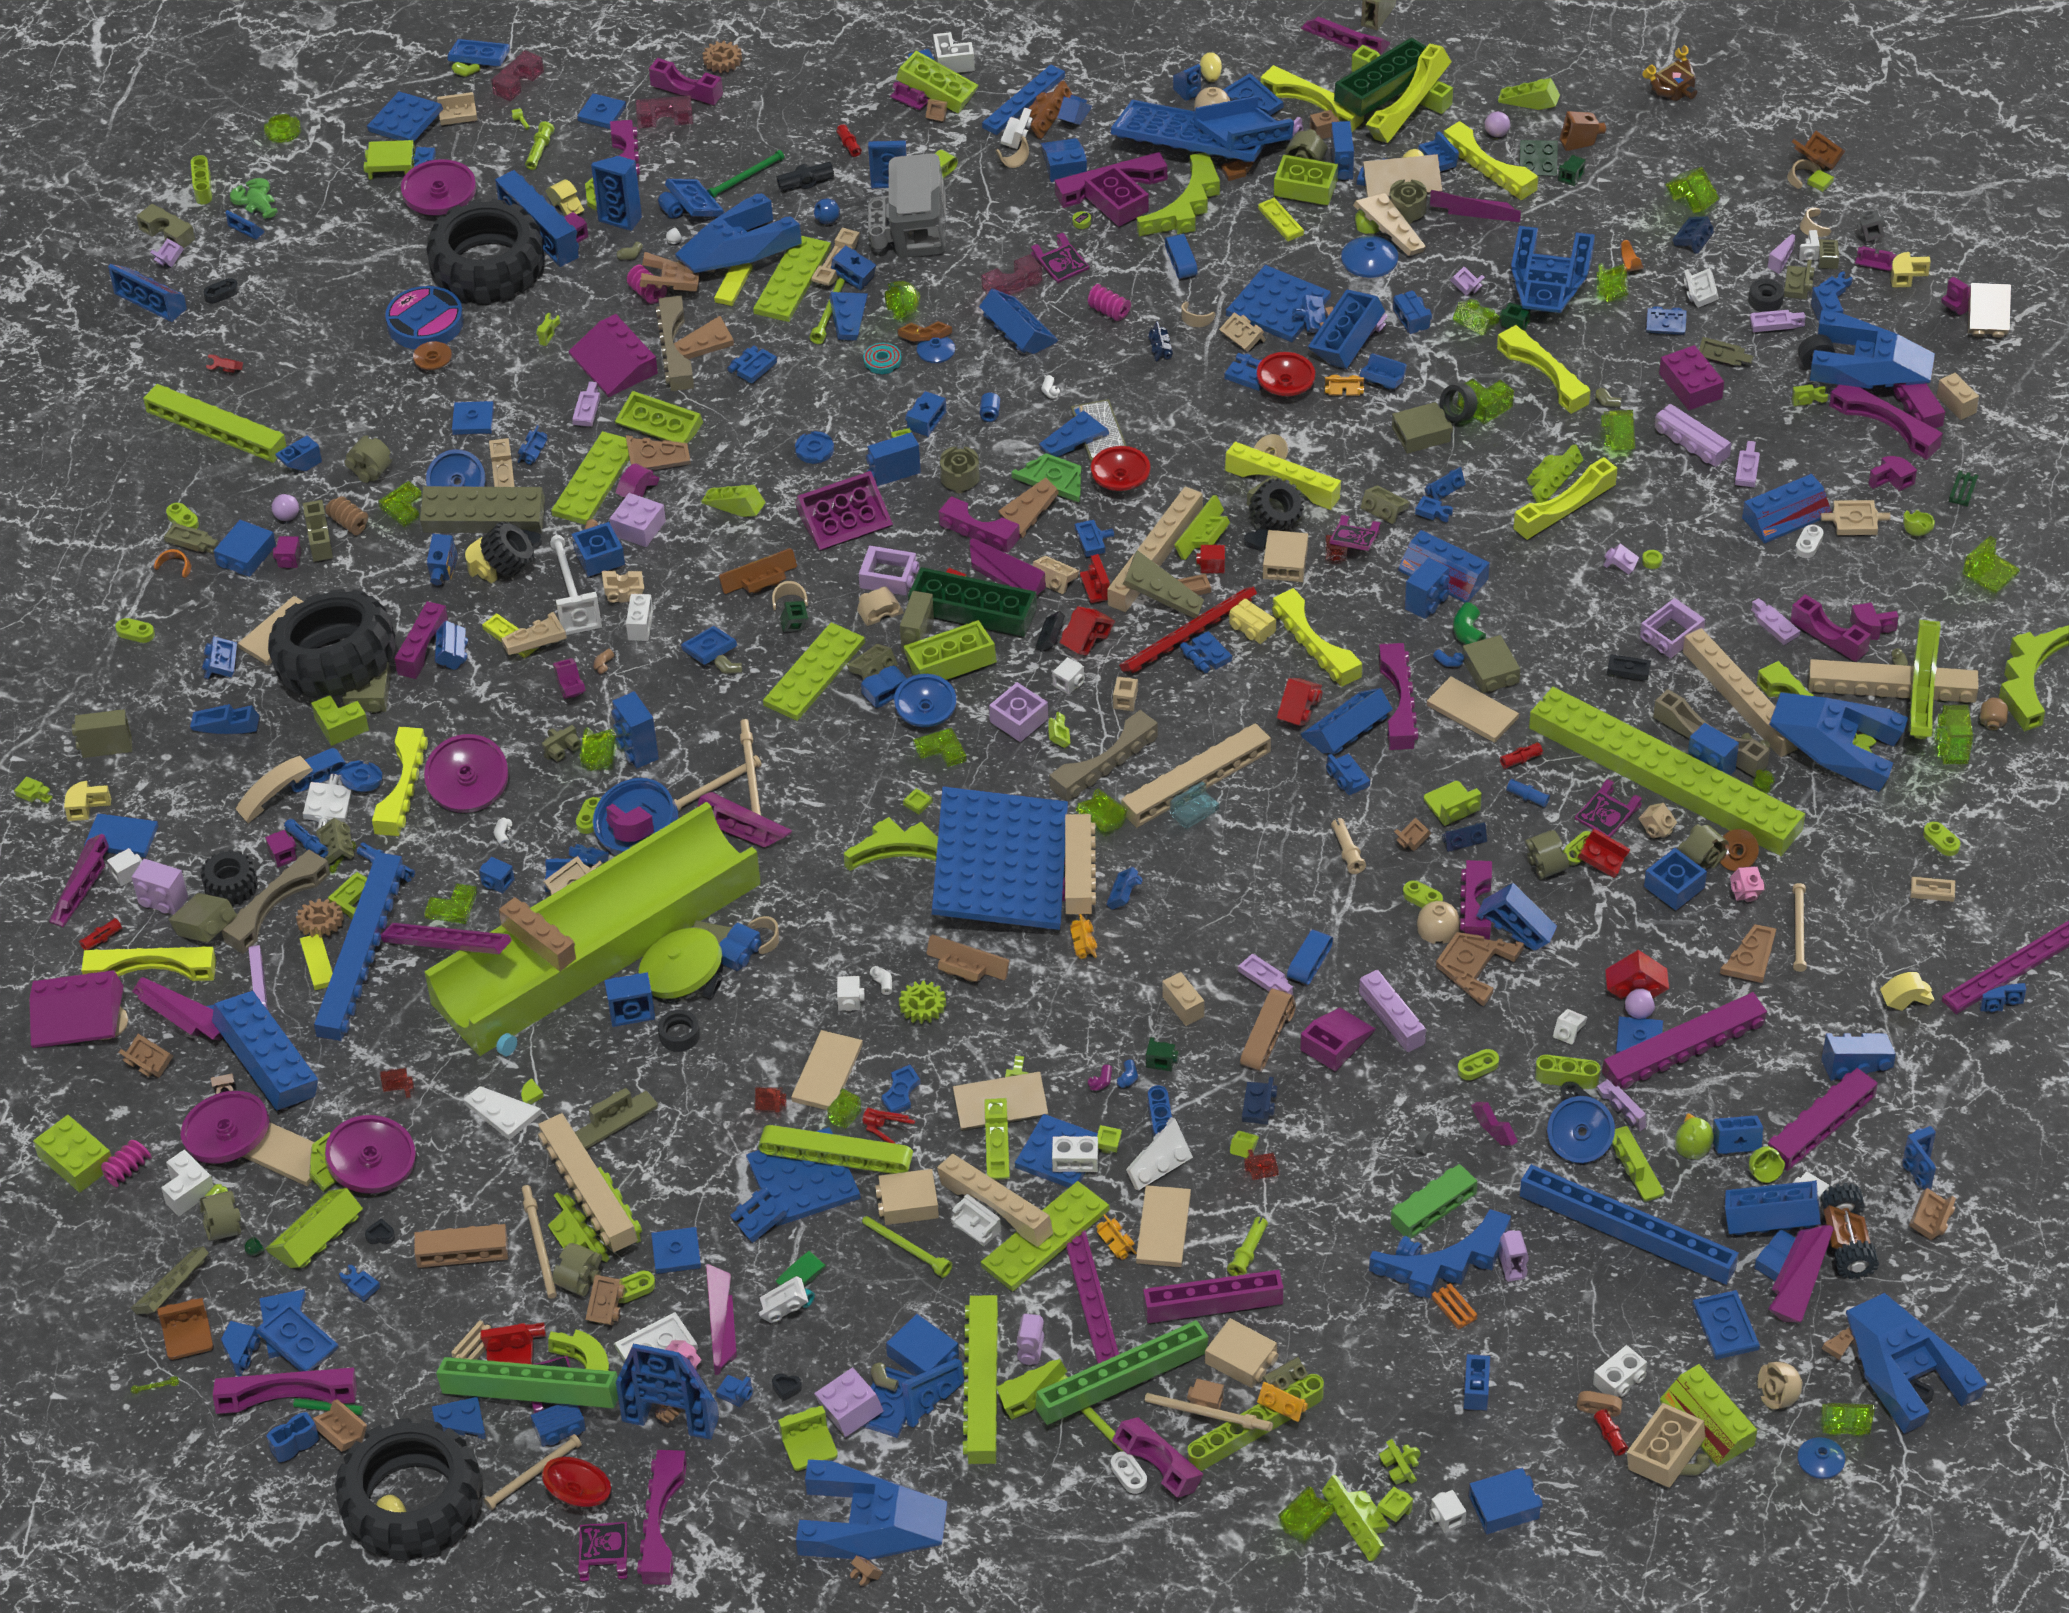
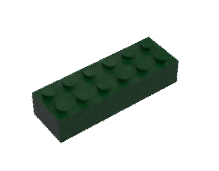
M1412 37L1335 82L1334 101L1359 117L1364 116L1407 90L1414 77L1419 56L1427 46Z
M924 567L920 568L908 594V602L913 591L932 594L935 618L963 624L979 620L983 628L1025 637L1037 610L1036 591Z

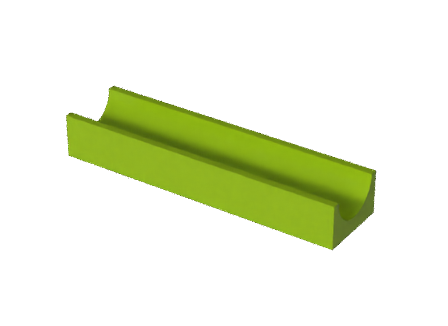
M705 802L530 908L536 914H541L550 925H555L564 936H569L574 941L576 960L562 971L557 970L501 925L489 932L509 934L512 941L500 954L459 950L425 971L431 1005L479 1056H482L497 1046V1042L502 1035L506 1033L513 1036L643 957L647 950L662 937L674 931L694 926L696 921H702L759 886L761 882L757 851L750 847L744 852L739 853L720 830L714 817L712 806Z

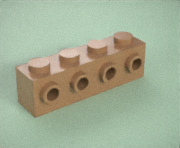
M514 897L499 909L502 927L557 970L562 971L576 960L574 941L569 936H564L555 925H550L546 922L541 914H536L525 902H521Z
M505 1224L414 1232L417 1268L508 1259V1236Z

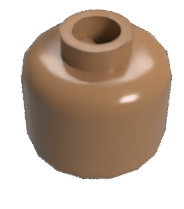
M1989 698L1982 703L1980 722L1987 729L1998 730L2006 725L2008 706L2002 699Z

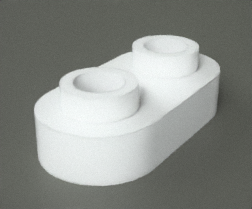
M1808 525L1803 529L1796 543L1795 551L1798 556L1810 558L1815 555L1823 539L1821 527Z
M1126 1452L1114 1454L1111 1458V1470L1123 1487L1133 1494L1143 1492L1147 1487V1476L1134 1457Z

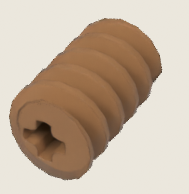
M341 496L333 499L326 505L325 512L327 516L342 525L353 535H359L365 529L368 514L345 497Z

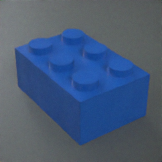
M634 691L613 700L611 714L615 720V724H613L617 734L615 742L619 749L624 750L627 761L629 763L632 762L636 769L658 760L654 719Z

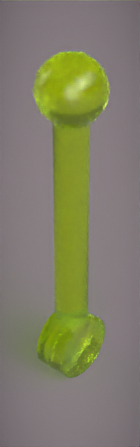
M352 841L354 850L356 848V843ZM342 854L334 865L329 866L330 873L337 871V867L346 857Z
M172 1376L169 1380L144 1386L134 1385L131 1387V1392L138 1394L142 1390L169 1384L177 1386L179 1379L177 1376Z

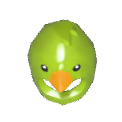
M1687 1113L1684 1123L1679 1127L1675 1136L1674 1145L1677 1152L1681 1156L1692 1160H1699L1706 1156L1713 1144L1712 1127L1704 1119Z

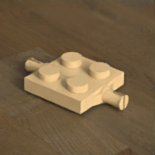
M1874 500L1834 501L1833 513H1821V522L1833 521L1836 526L1837 535H1877L1878 521H1890V512L1878 513Z
M577 856L543 883L552 895L602 865V862L599 861L589 868Z

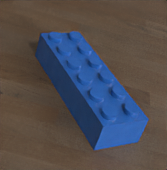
M513 170L495 179L498 200H505L506 204L510 206L516 204L532 216L540 228L544 252L559 267L579 258L576 228L570 225L565 217L556 211L553 205H549L545 198L539 195L535 188L525 181L522 175Z
M254 991L214 1004L212 1022L276 1110L315 1097L318 1078Z

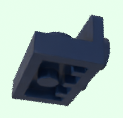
M1708 216L1689 217L1672 239L1675 246L1691 245L1694 254H1698L1713 235V225Z
M1269 1076L1268 1083L1247 1081L1242 1122L1269 1124V1117L1274 1116L1275 1103H1272V1098L1276 1099L1278 1085H1274V1077Z

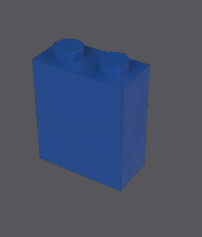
M1350 121L1332 122L1331 156L1332 163L1338 164V180L1353 179L1354 147Z
M912 432L868 446L866 460L869 469H867V472H872L877 487L921 473L919 444Z
M239 520L214 549L216 564L222 568H227L238 574L250 577L271 553L273 548L276 547L274 533Z
M918 1314L886 1343L887 1356L914 1376L959 1358L958 1343Z
M1523 1467L1469 1484V1498L1486 1535L1540 1518V1509L1543 1508L1542 1500L1538 1494L1535 1495L1533 1481L1530 1475L1526 1476Z

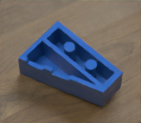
M1514 883L1485 898L1476 915L1480 919L1485 917L1495 923V928L1499 930L1503 928L1510 932L1512 938L1524 943V945L1534 951L1550 943L1557 927Z
M1826 1033L1821 1061L1830 1081L1842 1079L1847 1073H1852L1856 1068L1865 1074L1893 1068L1896 1053L1887 1033H1862L1861 1037H1852L1850 1033H1844L1843 1037H1833L1832 1033Z

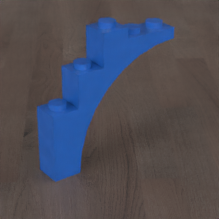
M1489 1209L1482 1223L1469 1236L1441 1251L1414 1256L1389 1255L1372 1251L1369 1260V1271L1379 1276L1395 1279L1401 1283H1408L1409 1292L1419 1297L1431 1299L1439 1278L1462 1285L1470 1264L1482 1269L1493 1270L1501 1249L1500 1238L1503 1233L1510 1231L1511 1216Z

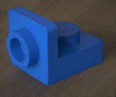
M727 1375L717 1389L716 1396L741 1408L745 1400L748 1401L752 1396L751 1378L746 1376L741 1381Z

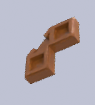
M1234 158L1235 161L1221 165V170L1227 180L1231 181L1245 177L1254 162H1244L1241 159Z
M939 321L926 328L909 323L898 329V336L910 341H926L935 337L941 339L952 333L951 326Z

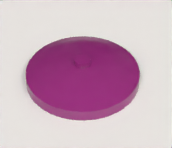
M447 159L431 160L415 166L404 176L401 183V192L404 202L414 211L427 215L447 214L449 209L457 205L465 206L472 200L476 192V181L473 172L460 162Z
M475 734L457 735L440 743L428 757L424 770L426 787L434 801L443 808L458 813L476 812L490 806L503 793L509 776L508 764L499 746L490 739Z
M245 1091L218 1093L201 1101L188 1113L181 1127V1140L188 1154L198 1161L205 1163L229 1162L244 1156L262 1141L269 1127V1115L264 1103L254 1094Z
M362 1115L344 1121L332 1131L325 1147V1162L332 1177L344 1187L361 1193H380L397 1187L410 1175L415 1162V1145L408 1131L399 1123L382 1116Z

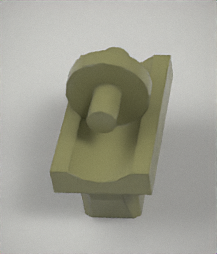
M573 725L558 732L553 728L547 731L549 737L542 742L545 751L544 757L547 760L553 758L557 762L564 758L565 749L568 747L572 751H576L581 747L580 739Z
M1295 1357L1262 1378L1264 1382L1284 1390L1291 1384L1308 1376V1373L1299 1357Z

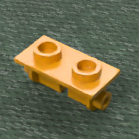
M1331 375L1325 377V394H1329V396H1342V389H1346V396H1360V394H1364V377L1357 375L1349 377Z
M1079 914L1080 921L1075 920L1070 926L1072 938L1075 941L1073 942L1075 953L1080 959L1086 958L1088 954H1092L1094 958H1097L1095 951L1097 943L1091 933L1094 932L1093 925L1090 920H1086L1082 914Z
M1104 1214L1103 1216L1107 1221L1100 1222L1096 1226L1097 1233L1107 1244L1114 1239L1108 1246L1117 1258L1124 1260L1128 1257V1252L1130 1251L1136 1255L1137 1252L1132 1247L1135 1244L1127 1233L1122 1235L1120 1232L1122 1226L1115 1218L1110 1220Z
M1263 1382L1257 1403L1299 1422L1301 1413L1305 1412L1308 1407L1305 1400L1278 1389L1273 1384L1270 1385Z

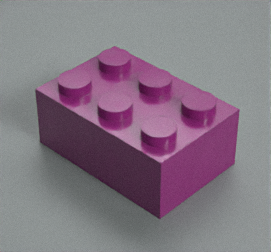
M1115 164L1085 179V197L1117 226H1121L1149 211V194Z
M1695 345L1661 357L1659 375L1688 411L1723 398L1724 380Z

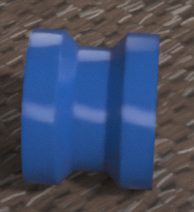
M1404 1236L1396 1249L1395 1255H1420L1423 1245L1419 1242L1414 1243L1409 1237Z

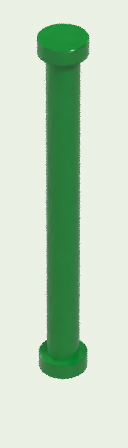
M777 150L771 157L717 187L709 188L707 191L713 198H716L721 192L773 163L783 161L785 156L781 150Z

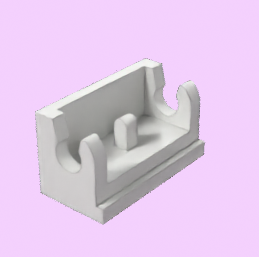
M968 1194L952 1210L955 1214L951 1218V1223L982 1246L988 1244L1001 1232L1000 1218Z

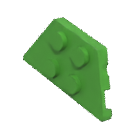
M1046 453L1038 457L1037 460L1026 463V467L1022 470L1017 471L1015 469L1011 472L1013 479L1032 486L1047 478L1057 488L1058 495L1080 502V465Z

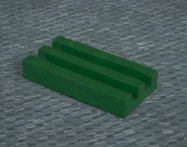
M1959 470L1949 502L1969 506L1979 475L1975 474L1973 477L1970 476L1971 473L1967 472L1965 475L1963 471ZM1962 479L1964 480V482L1962 484L1958 498L1956 499L1955 495L1959 487L1960 481ZM1968 481H1970L1972 483L1968 491L1966 500L1964 501L1962 500V498L1967 487Z

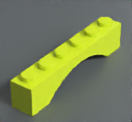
M1429 43L1419 56L1414 77L1404 94L1391 106L1376 111L1366 123L1375 140L1388 143L1452 61L1442 46Z
M1274 65L1261 76V83L1278 98L1304 100L1315 104L1324 111L1331 110L1339 122L1350 121L1352 132L1364 121V116L1359 117L1335 102L1334 93Z
M1459 121L1444 130L1443 135L1458 150L1460 158L1518 199L1523 200L1537 191L1538 176L1526 167L1505 164L1487 155L1476 143L1473 130Z
M1515 325L1498 334L1497 349L1508 359L1529 364L1546 374L1557 389L1559 404L1570 414L1589 405V387L1578 380L1562 363L1554 359L1549 352H1546L1524 330Z
M1234 442L1226 452L1225 471L1241 477L1259 474L1274 475L1282 478L1283 481L1288 480L1290 481L1289 484H1295L1296 488L1306 495L1313 504L1329 510L1340 499L1341 480L1238 442Z
M1604 457L1596 461L1586 469L1571 487L1559 496L1543 503H1528L1517 510L1514 516V530L1527 540L1615 486L1617 467Z
M1294 588L1273 597L1272 612L1274 616L1279 618L1284 623L1285 628L1295 635L1296 640L1304 645L1309 655L1314 656L1320 667L1329 673L1333 681H1336L1343 687L1362 677V662L1350 650L1329 644L1312 630L1305 617V600Z
M398 728L394 743L397 757L403 765L402 775L395 789L376 805L372 818L374 834L400 836L401 828L405 827V814L410 810V796H414V782L418 781L419 765L423 764V750H426L428 745V739L424 736L422 728Z
M204 946L189 948L84 950L81 971L82 974L114 970L119 977L137 970L164 969L184 975L192 981H212L215 976L217 960L214 948Z

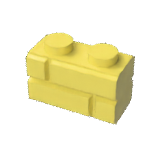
M1247 599L1242 600L1229 612V623L1235 630L1239 629L1250 640L1254 639L1261 644L1276 631V619Z

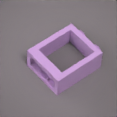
M869 546L859 572L860 588L877 590L881 587H887L894 594L907 595L909 588L914 583V573L917 574L919 570V562H916V553ZM877 563L905 567L902 577L874 573Z
M1674 598L1641 623L1640 637L1658 649L1659 652L1672 658L1683 649L1685 635L1700 628L1704 630L1705 619ZM1670 619H1673L1687 629L1673 641L1656 631Z

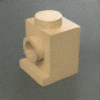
M1117 677L1113 693V709L1134 711L1138 692V679Z

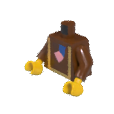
M1685 45L1681 48L1682 52L1679 48L1675 51V56L1681 59L1682 62L1677 60L1657 73L1653 65H1649L1643 71V77L1651 80L1652 90L1657 95L1667 97L1673 101H1678L1685 96L1689 99L1696 97V77L1690 60L1686 58L1689 50Z

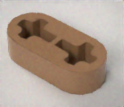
M1583 1391L1578 1395L1577 1408L1592 1414L1599 1410L1607 1409L1610 1417H1615L1621 1413L1622 1400L1614 1395Z

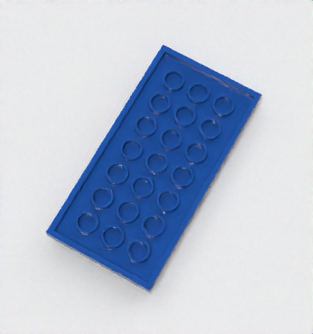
M1131 100L1111 127V134L1119 138L1127 137L1139 142L1148 141L1155 145L1164 144L1169 145L1171 148H1185L1191 152L1201 151L1208 155H1222L1228 159L1237 158L1244 162H1254L1265 146L1263 144L1230 151L1194 125L1195 111Z

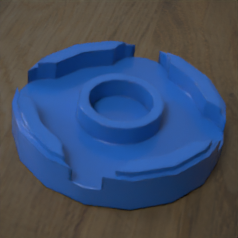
M814 431L808 435L805 433L795 443L796 455L806 463H822L833 455L834 443L832 438L823 432Z
M352 761L342 767L340 780L349 789L362 792L372 791L380 786L382 771L373 763L369 762L368 765L363 764L364 761Z

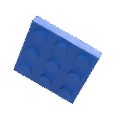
M399 91L367 125L369 132L395 140L415 141L440 114L443 107L441 103Z
M1043 1114L1016 1159L1015 1168L1069 1188L1075 1182H1081L1086 1172H1053V1137H1097L1098 1133Z

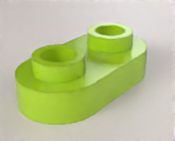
M173 503L167 507V517L173 524L176 523L194 529L199 527L197 516L184 504Z
M123 618L115 625L117 635L124 639L147 643L155 637L153 626L146 622Z
M591 797L583 803L576 818L577 830L580 833L590 834L594 832L593 815L600 798Z
M1929 822L1925 825L1923 832L1925 840L1941 854L1954 856L1959 852L1960 840L1939 822Z
M1590 831L1582 832L1563 849V854H1567L1569 865L1575 866L1583 861L1578 858V854L1586 837L1591 833Z
M1409 881L1403 887V897L1421 908L1433 901H1443V896L1440 892L1419 881Z
M1484 1049L1461 1059L1458 1063V1075L1462 1079L1473 1080L1496 1070L1499 1065L1498 1053L1491 1049Z
M639 1271L620 1279L623 1280L622 1285H625V1294L622 1299L619 1298L618 1303H626L651 1293L655 1288L653 1274L649 1271Z

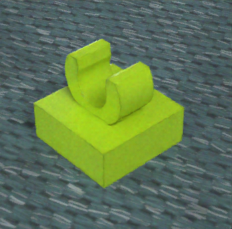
M1100 1125L1097 1137L1098 1149H1102L1101 1153H1117L1122 1133L1121 1129Z

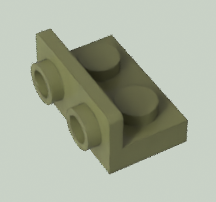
M1808 260L1807 267L1787 266L1784 297L1807 299V294L1812 292L1813 280H1809L1814 277L1815 268L1811 267L1812 260Z
M1377 485L1365 490L1360 507L1393 524L1396 522L1398 513L1408 509L1410 501Z
M876 644L847 664L849 672L861 675L864 680L866 677L879 674L884 668L897 666L898 663L890 647Z
M333 818L316 831L320 843L328 848V855L324 858L328 861V865L342 854L350 859L354 857L350 828L345 822Z

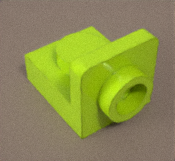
M1393 1487L1379 1502L1377 1511L1397 1522L1404 1513L1409 1515L1412 1512L1413 1498L1405 1491Z

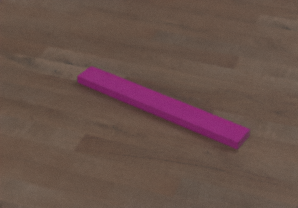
M2069 920L1942 996V1002L1955 1014H1958L1980 1001L1984 993L2005 986L2069 947Z
M392 923L381 934L382 941L386 943L500 954L512 941L509 934Z
M1083 1231L1080 1236H1076L1071 1243L1069 1242L1066 1245V1250L1096 1362L1099 1364L1119 1355L1087 1234L1086 1231Z

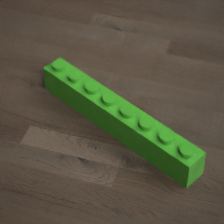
M1195 1320L1037 1391L1035 1409L1047 1425L1205 1354L1209 1336L1198 1321Z
M444 1357L436 1372L441 1391L444 1394L614 1408L618 1401L616 1388L618 1376L616 1371Z

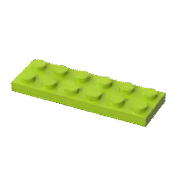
M801 236L802 244L788 248L753 308L754 314L789 322L810 287L812 276L818 266H822L832 248L831 242Z
M601 432L552 508V516L584 525L594 517L630 460L625 437Z
M831 622L763 699V706L798 721L865 644V637Z
M1077 1181L1042 1210L1050 1215L1053 1234L1040 1246H1035L1021 1237L1018 1232H1015L981 1261V1267L1013 1292L1066 1248V1245L1069 1242L1071 1243L1076 1236H1080L1081 1232L1086 1231L1104 1214L1110 1211L1109 1204Z

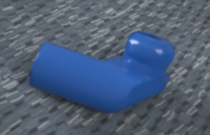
M1438 649L1433 654V657L1445 667H1459L1463 664L1464 655L1459 652L1454 653L1453 657H1449Z
M1130 1059L1124 1062L1125 1072L1122 1073L1121 1077L1117 1078L1119 1087L1125 1088L1137 1081L1138 1073L1134 1060Z

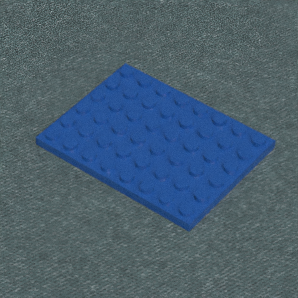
M942 787L931 915L1060 930L1065 858V815H1067L1068 802Z

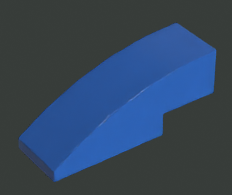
M230 704L193 712L190 728L194 731L215 734L254 732L257 730L259 714L252 705L233 709Z

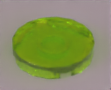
M289 114L275 115L268 119V123L264 125L265 136L270 141L276 143L292 141L301 132L300 121L295 116L294 118L290 117Z

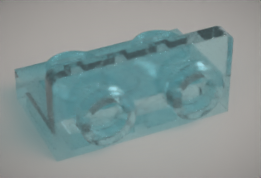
M1203 781L1193 785L1181 795L1175 796L1170 802V815L1186 830L1219 810V803L1206 792V784Z

